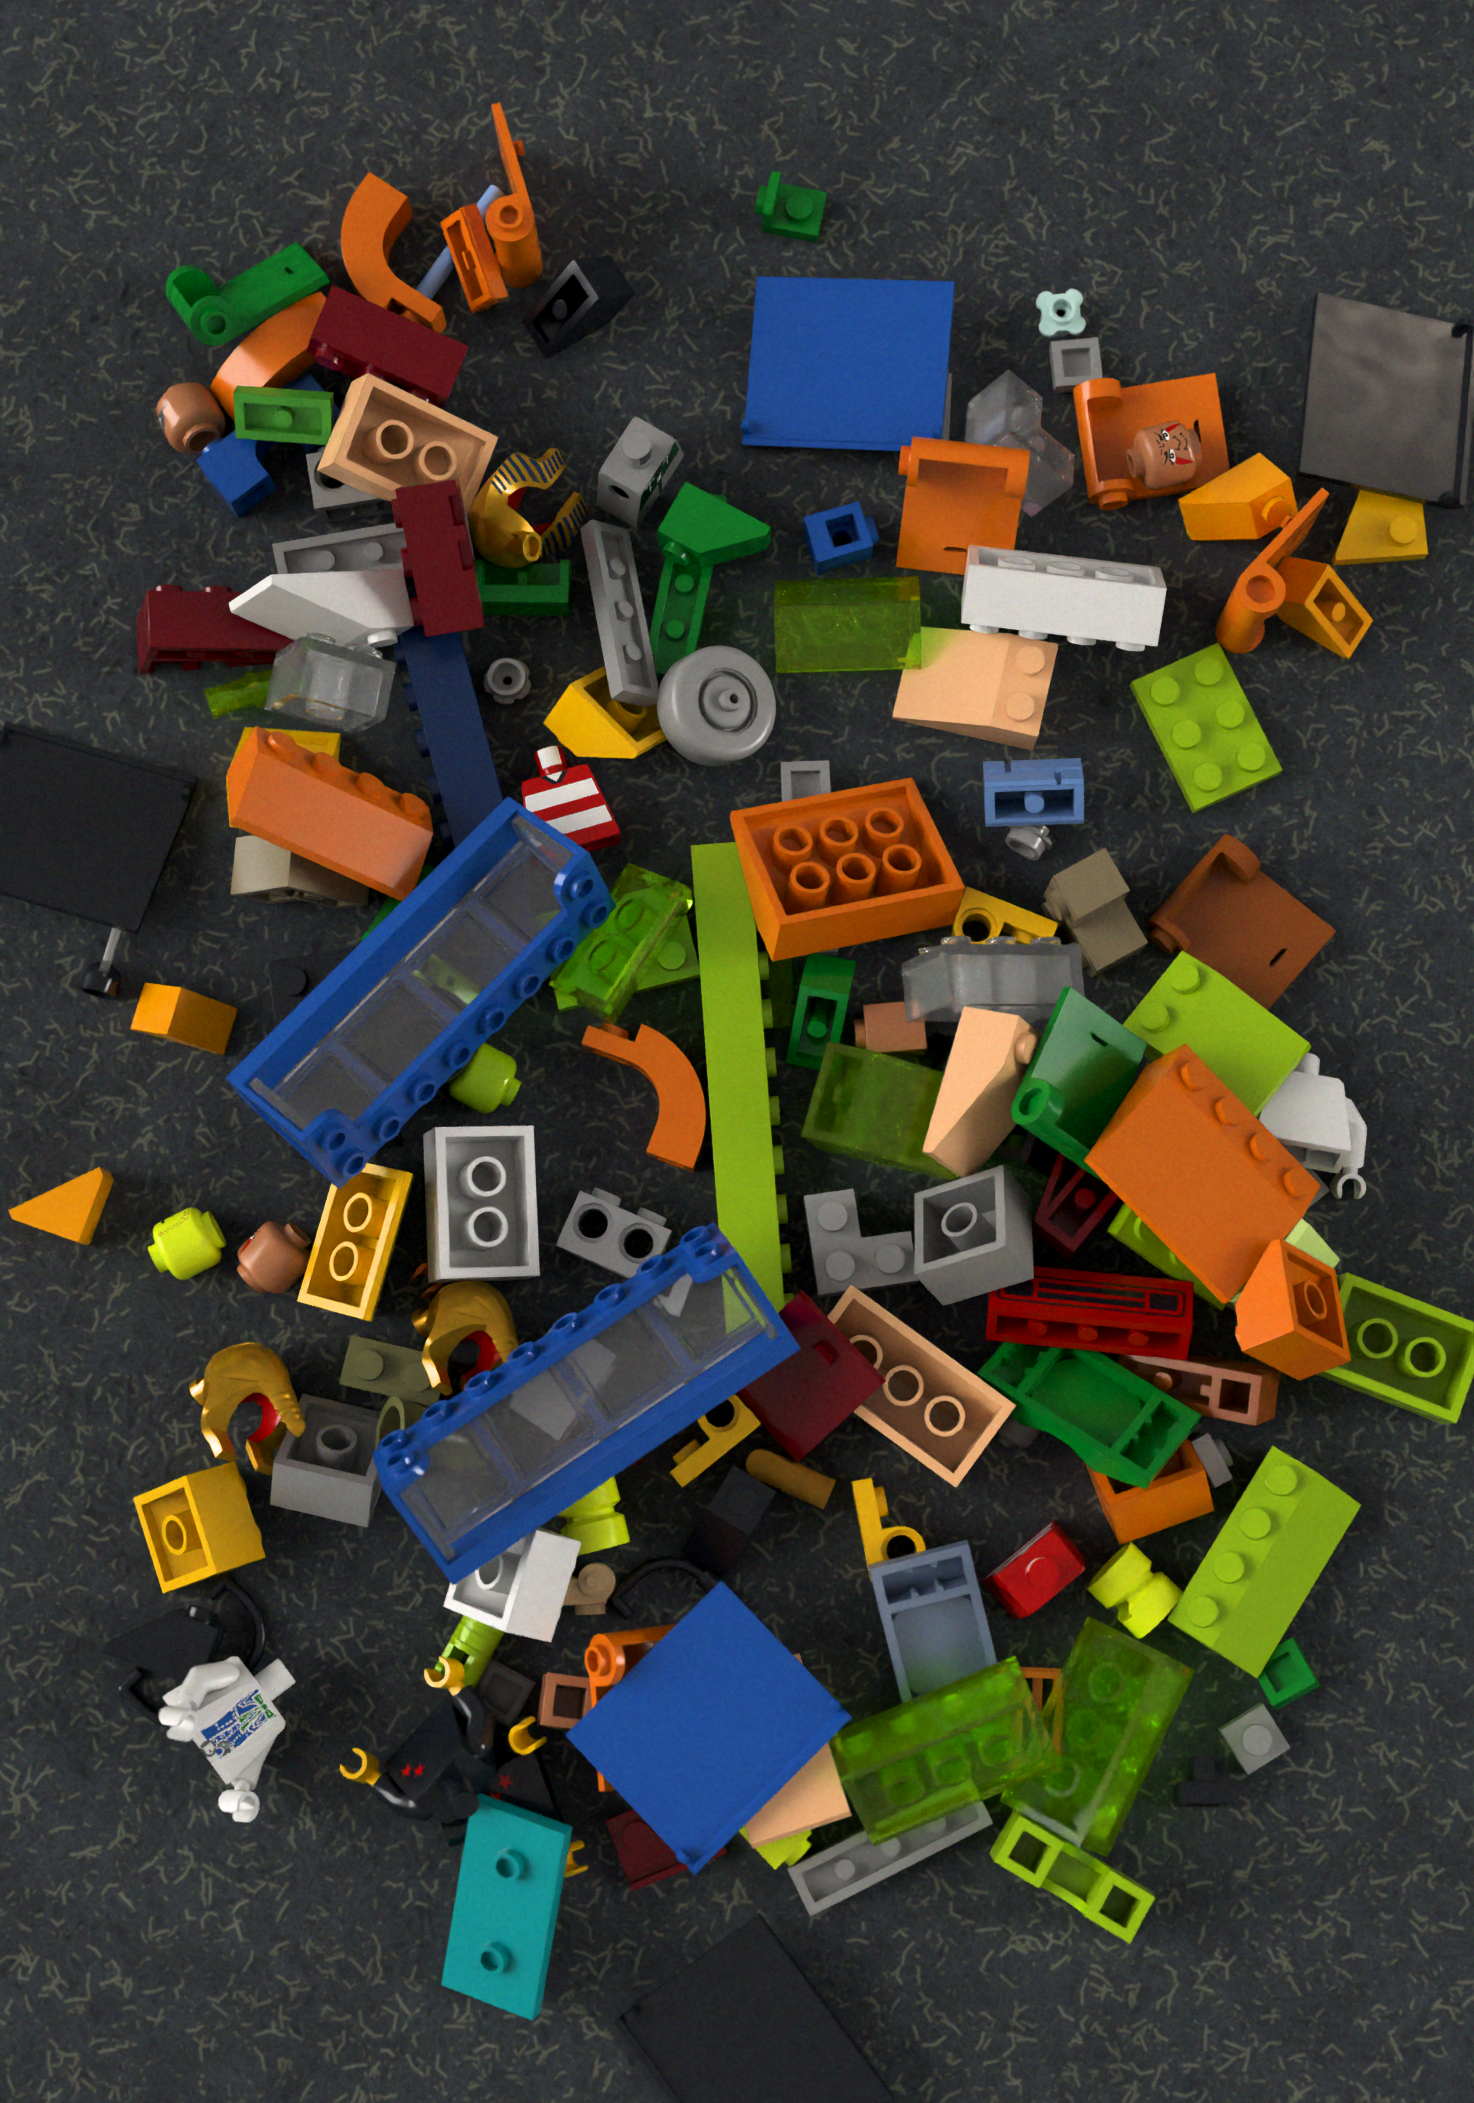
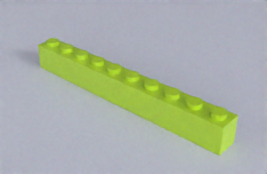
M736 842L691 845L718 1228L737 1250L778 1313L794 1298L793 1293L784 1294L782 1274L792 1273L790 1243L780 1244L778 1225L788 1224L786 1194L776 1195L775 1175L784 1174L782 1145H772L771 1126L780 1125V1109L778 1096H769L767 1077H777L775 1047L765 1048L764 1029L773 1028L771 999H761L760 980H769L767 950L758 951L756 932H759L755 923ZM730 1268L722 1273L727 1339L759 1317L757 1308Z

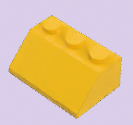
M366 1163L364 1169L357 1176L351 1178L340 1190L331 1183L298 1296V1302L373 1322L413 1184L414 1176L412 1173Z

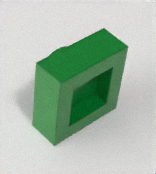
M1293 1637L1277 1645L1258 1677V1681L1271 1706L1276 1710L1321 1686L1300 1646Z

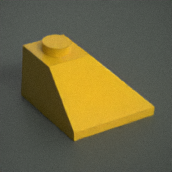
M605 666L572 682L543 722L557 736L559 742L569 748L577 757L634 759L667 740L659 723L657 702L648 708L611 699Z

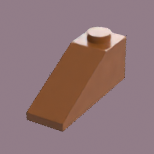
M1118 1354L1117 1363L1200 1415L1253 1426L1275 1418L1280 1371L1271 1366L1235 1359L1190 1354L1187 1356V1361Z

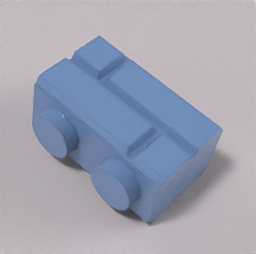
M1081 758L1011 760L1009 764H1006L1004 761H983L985 827L1084 824V776Z

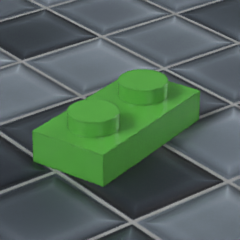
M237 385L233 393L236 439L327 445L335 425L334 392Z

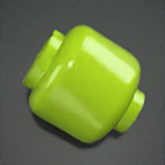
M484 1042L478 1048L476 1056L465 1072L458 1079L449 1083L450 1095L483 1114L491 1113L499 1104L508 1107L521 1085V1081L514 1078L517 1070L515 1059Z

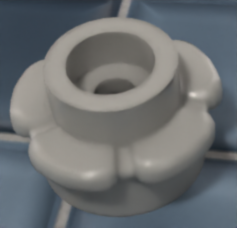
M512 658L497 659L490 665L488 672L484 676L485 690L489 694L492 693L494 700L501 704H512L517 698L523 699L531 688V682L528 680L530 675L529 669L520 660ZM506 677H510L512 679V683L510 685H505L503 683V680Z
M1045 825L1009 826L1011 829L1005 842L1015 852L1027 859L1038 860L1043 851L1046 849L1050 850L1052 842L1047 837L1049 830Z

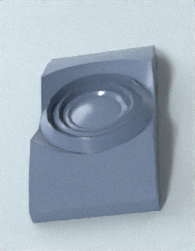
M964 1540L868 1565L915 1756L1014 1731L968 1541Z

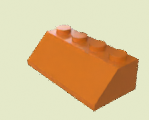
M256 726L227 770L230 824L399 901H403L416 888L434 833L430 808L425 802L411 793L401 794L384 786L378 778L369 773L358 774L343 767L329 754L309 751L297 745L291 737L282 732L273 731L271 733Z

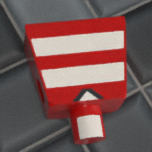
M550 746L535 752L534 757L540 776L521 783L523 806L588 852L621 844L622 840L618 825L589 766L582 764L568 768L562 746ZM537 830L539 835L563 857L568 859L574 856ZM536 852L529 855L534 868L549 864Z
M1053 1520L981 1581L1013 1620L1033 1614L1079 1576L1086 1568L1087 1559L1058 1523Z

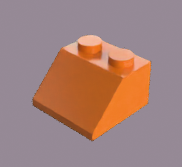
M1281 1238L1272 1240L1235 1303L1238 1323L1235 1328V1334L1242 1352L1299 1381L1350 1362L1351 1358L1336 1270Z
M1188 1437L1147 1489L1130 1485L1096 1472L1086 1464L1103 1512L1119 1545L1214 1511L1206 1470Z

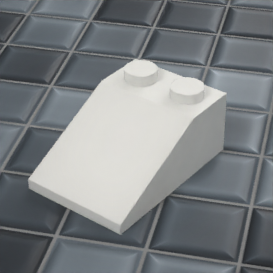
M403 569L271 574L229 602L230 611L233 614L324 654H346L347 660H361L372 657L376 654V648L397 643L398 635L414 627Z

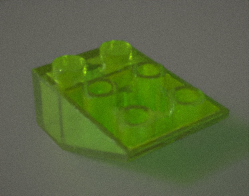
M828 1042L801 1136L818 1150L954 1181L958 1177V1175L922 1151L945 1073L875 1051Z

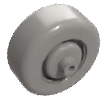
M715 645L701 648L686 655L669 668L658 690L657 714L665 737L683 757L704 766H724L752 755L766 742L775 722L776 699L767 674L751 656L733 647Z

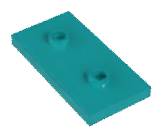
M479 1793L477 1795L479 1807L468 1819L441 1985L533 2021L541 2012L572 1826Z

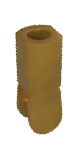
M763 1448L752 1451L746 1460V1470L752 1477L775 1488H781V1491L824 1510L836 1479L795 1461L791 1462L789 1459Z

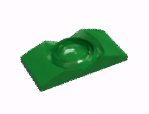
M1003 1342L976 1374L977 1377L1016 1405L1010 1415L1018 1423L1048 1432L1065 1442L1092 1470L1121 1482L1145 1489L1149 1487L1197 1426L1201 1418L1199 1413L1097 1351Z

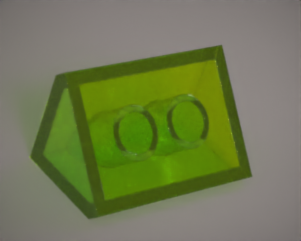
M919 576L775 581L774 626L777 673L921 669Z
M629 862L609 891L617 907L609 914L605 923L595 928L575 949L573 955L566 962L562 963L549 983L556 991L612 1025L616 1023L693 904L691 890L687 886Z

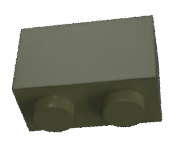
M351 1335L339 1384L386 1396H397L428 1406L446 1399V1395L432 1388L429 1375L422 1362V1351ZM448 1358L446 1364L449 1380L451 1379L455 1360Z

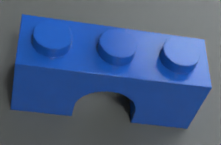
M311 374L301 381L293 380L282 388L325 392ZM334 404V419L336 423L340 410ZM233 431L226 438L219 437L211 441L204 448L202 456L196 462L207 480L237 517L240 518L276 490L269 474L263 468V461L266 453L273 446L283 442L236 439V433ZM295 443L304 448L308 454L317 453L319 448L326 446Z

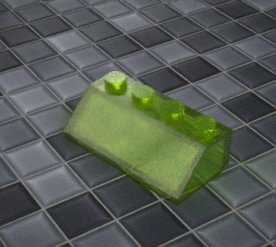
M1087 1616L999 1801L1072 1843L1108 1857L1196 1670ZM1061 1721L1060 1756L1052 1759L1053 1734ZM1039 1761L1049 1762L1045 1769H1036Z
M1016 1656L843 1728L828 1741L839 1778L873 1846H877L1063 1766Z

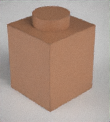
M922 1000L863 1005L862 1019H853L856 1049L865 1048L866 1060L920 1056L926 1053L927 1042Z
M547 1672L542 1677L536 1727L570 1731L592 1709L590 1680L587 1677Z

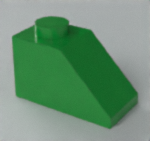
M688 482L684 483L657 530L658 546L663 548L662 553L668 559L682 566H687L688 563H691L700 569L766 551L771 541V527Z
M818 953L807 955L788 1047L787 1064L834 1073L856 961Z

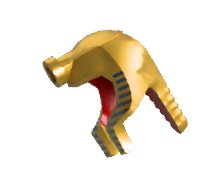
M549 448L543 457L532 459L520 452L513 453L487 480L474 499L468 515L472 545L488 561L507 569L522 567L551 555L558 550L566 549L575 539L581 521L589 511L580 493L573 492L557 513L556 518L549 523L529 525L516 512V508L519 507V502L522 501V495L525 494V489L528 486L546 490L563 472L566 465L558 449Z
M470 1280L446 1285L432 1299L429 1309L426 1310L421 1307L411 1314L416 1330L421 1336L428 1338L424 1346L422 1362L429 1375L432 1388L444 1395L452 1393L446 1369L447 1360L461 1340L472 1339L480 1346L479 1359L476 1366L461 1375L459 1382L461 1392L464 1391L467 1382L475 1375L483 1371L492 1372L507 1362L510 1353L519 1346L512 1312L508 1303L496 1288L486 1282Z
M245 1342L220 1350L212 1356L205 1369L204 1378L198 1377L189 1385V1390L194 1399L204 1406L201 1415V1430L217 1458L229 1462L237 1459L227 1432L231 1416L238 1405L255 1401L262 1406L263 1419L261 1425L246 1440L247 1453L254 1469L269 1476L272 1475L273 1450L280 1448L287 1429L297 1437H301L305 1432L306 1423L303 1420L304 1417L301 1414L297 1397L290 1382L288 1369L271 1349L263 1346L261 1343Z

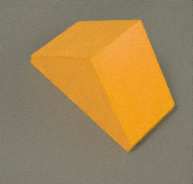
M144 983L130 1029L225 1056L239 1009L182 987Z
M98 1167L8 1211L11 1218L15 1221L89 1246L114 1180L110 1171Z

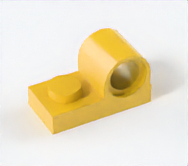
M967 886L950 936L957 952L971 958L982 957L990 952L1001 931L1011 935L1009 941L1014 945L1029 951H1036L1038 946L1045 949L1048 948L1059 923ZM969 921H978L986 927L988 938L980 942L970 941L963 934L962 926Z
M735 1394L727 1399L734 1407L735 1414L733 1420L724 1427H715L708 1422L706 1414H704L697 1421L710 1440L701 1446L694 1439L672 1457L678 1466L671 1470L670 1473L682 1488L761 1425L751 1410L747 1409Z
M872 1478L850 1481L867 1568L870 1564L889 1560L887 1545L893 1537L898 1535L908 1536L912 1540L914 1553L926 1550L923 1538L916 1530L904 1525L881 1527L880 1517L889 1516L883 1486L873 1487Z

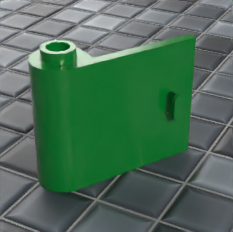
M295 242L218 288L202 268L195 265L180 266L169 275L165 291L169 302L195 338L208 346H220L325 286L330 281L325 272L301 245Z
M1064 986L1011 1107L1013 1120L1092 1176L1102 1180L1084 1160L1125 1099L1148 1044L1072 987Z

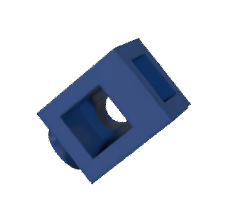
M859 501L803 517V534L817 576L826 574V571L872 558L873 544L879 543L873 517L871 515L864 517ZM838 536H845L851 543L836 547L833 541Z

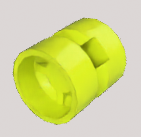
M615 1476L557 1515L565 1518L567 1524L560 1530L561 1535L582 1542L578 1555L630 1542L624 1514L614 1510V1506L620 1501Z
M1130 1541L1104 1564L1090 1580L1086 1589L1107 1609L1117 1607L1119 1609L1117 1619L1134 1636L1141 1639L1155 1628L1173 1609L1182 1596L1183 1591L1163 1572L1153 1574L1150 1571L1152 1562Z

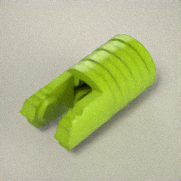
M463 1615L440 1657L452 1658L461 1662L465 1653L469 1654L464 1665L465 1677L462 1683L465 1687L471 1685L475 1689L505 1632ZM438 1660L434 1669L440 1672L444 1678L446 1669Z

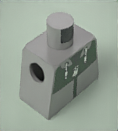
M635 416L600 469L596 505L633 528L638 529L684 457V453L677 440ZM618 489H622L629 498L619 495L617 493Z

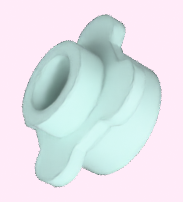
M1069 289L1064 294H1052L1049 291H1044L1038 295L1036 306L1041 310V322L1038 328L1042 335L1045 337H1062L1068 334L1078 335L1084 330L1086 322L1080 313L1083 296L1078 290ZM1058 310H1063L1065 312V315L1060 317L1056 314V312Z

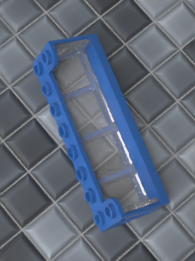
M507 796L226 1077L227 1081L251 1109L340 1190L351 1178L357 1176L364 1169L369 1159L387 1141L397 1136L402 1126L422 1105L427 1104L433 1099L437 1090L455 1071L464 1067L469 1062L472 1054L493 1033H496L504 1026L507 1018L527 998H530L539 990L542 982L561 963L566 962L584 939L595 928L603 925L608 919L609 914L617 907L590 853Z
M714 1222L707 1227L698 1226L687 1232L680 1239V1245L664 1256L655 1255L644 1261L638 1267L637 1274L621 1285L616 1283L601 1290L594 1298L593 1304L578 1314L573 1312L561 1317L553 1324L550 1333L535 1343L530 1341L518 1346L510 1353L507 1362L492 1372L483 1371L475 1375L467 1382L464 1391L448 1402L447 1400H440L432 1404L424 1411L421 1420L405 1431L398 1429L391 1432L380 1441L378 1449L372 1452L383 1491L452 1585L473 1573L801 1349L737 1250Z

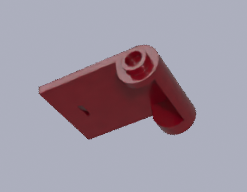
M803 1290L778 1312L801 1349L735 1393L796 1463L805 1457L886 1382L882 1375Z

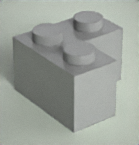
M854 1188L804 1196L803 1204L817 1298L844 1295L851 1284L861 1292L912 1285L918 1282V1278L915 1276V1255L911 1231L861 1238Z

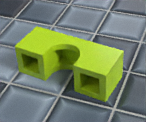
M1015 1808L989 1852L993 1861L1035 1887H1042L1078 1909L1086 1918L1129 1944L1155 1899V1896L1145 1886Z

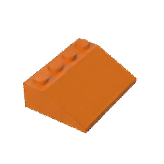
M912 777L735 810L730 813V821L755 923L772 962L949 926L954 923L963 898L965 886Z
M1186 1043L1146 1065L1084 1160L1222 1304L1230 1301L1248 1281L1269 1243L1277 1238L1284 1240L1298 1224L1321 1186Z

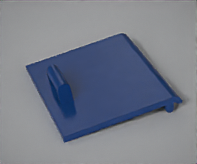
M757 276L745 419L741 423V429L744 433L742 445L901 451V445L911 446L912 436L943 440L955 282Z
M721 1580L565 1736L676 1853L677 1860L684 1865L686 1864L695 1875L852 1717L840 1702L822 1686Z

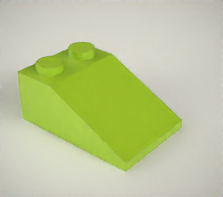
M1184 951L1179 953L1123 1024L1124 1027L1148 1044L1143 1056L1152 1062L1186 1043L1255 1117L1259 1115L1311 1049L1308 1041L1227 978Z

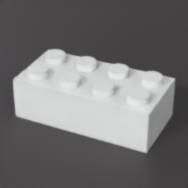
M969 545L961 598V623L970 624V629L979 633L995 634L999 632V628L1019 630L1018 635L1029 639L1042 640L1047 639L1048 634L1065 635L1067 636V641L1078 645H1095L1096 639L1115 641V646L1123 650L1143 651L1145 645L1158 646L1167 587L1160 567Z

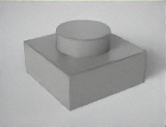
M1098 337L1052 341L1050 343L1049 355L1054 394L1070 393L1080 383L1103 378Z
M1201 1433L1189 1439L1206 1470L1209 1487L1215 1488L1233 1479L1227 1468L1233 1465V1461L1226 1446L1219 1437L1212 1440L1209 1433Z
M1261 1702L1218 1728L1247 1775L1290 1749L1265 1705Z

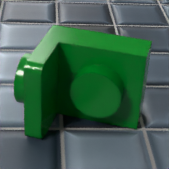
M771 171L769 185H760L755 206V214L762 215V232L817 243L827 200V192L782 184L781 172Z

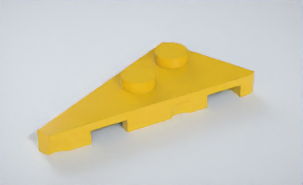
M1359 490L1341 540L1333 555V566L1425 559L1428 555L1423 504Z

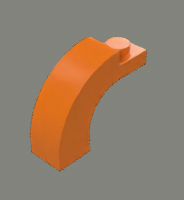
M368 172L349 201L341 229L342 255L355 294L441 334L447 326L442 307L401 281L389 268V256L392 246L413 217L408 196L371 172Z
M321 291L302 298L262 323L238 345L218 371L209 390L234 422L233 393L237 385L282 389L316 362L315 356L308 353L307 349L310 337L326 301V297Z
M602 1022L600 1029L588 1025L581 1042L585 1051L636 1069L648 1078L657 1091L660 1104L659 1116L646 1150L647 1156L694 1173L705 1141L707 1116L700 1081L687 1057L666 1036L644 1024H641L635 1042L628 1040L630 1034L628 1031L615 1025Z

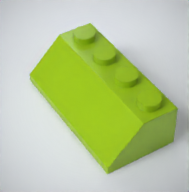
M1272 1445L1167 1621L1172 1626L1258 1679L1360 1509L1361 1504L1316 1471Z

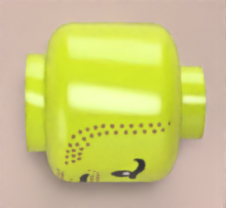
M188 1207L154 1226L153 1239L155 1244L149 1246L148 1251L160 1273L169 1270L177 1279L187 1280L219 1263L222 1257L221 1248L227 1244L217 1221L210 1211L202 1213L195 1207Z

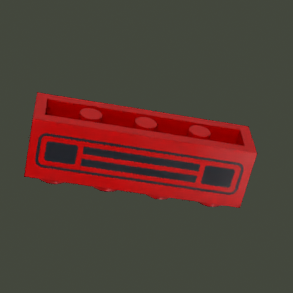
M1033 1266L1034 1279L989 1293L985 1340L1187 1361L1193 1323L1194 1282L1169 1278L1128 1276L1119 1273L1108 1274L1078 1271L1069 1268L1058 1269Z

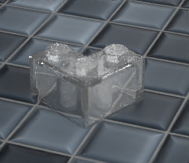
M1008 369L968 402L965 442L1030 450L1026 490L1020 509L1032 518L1073 486L1075 455L1041 428L1043 397Z

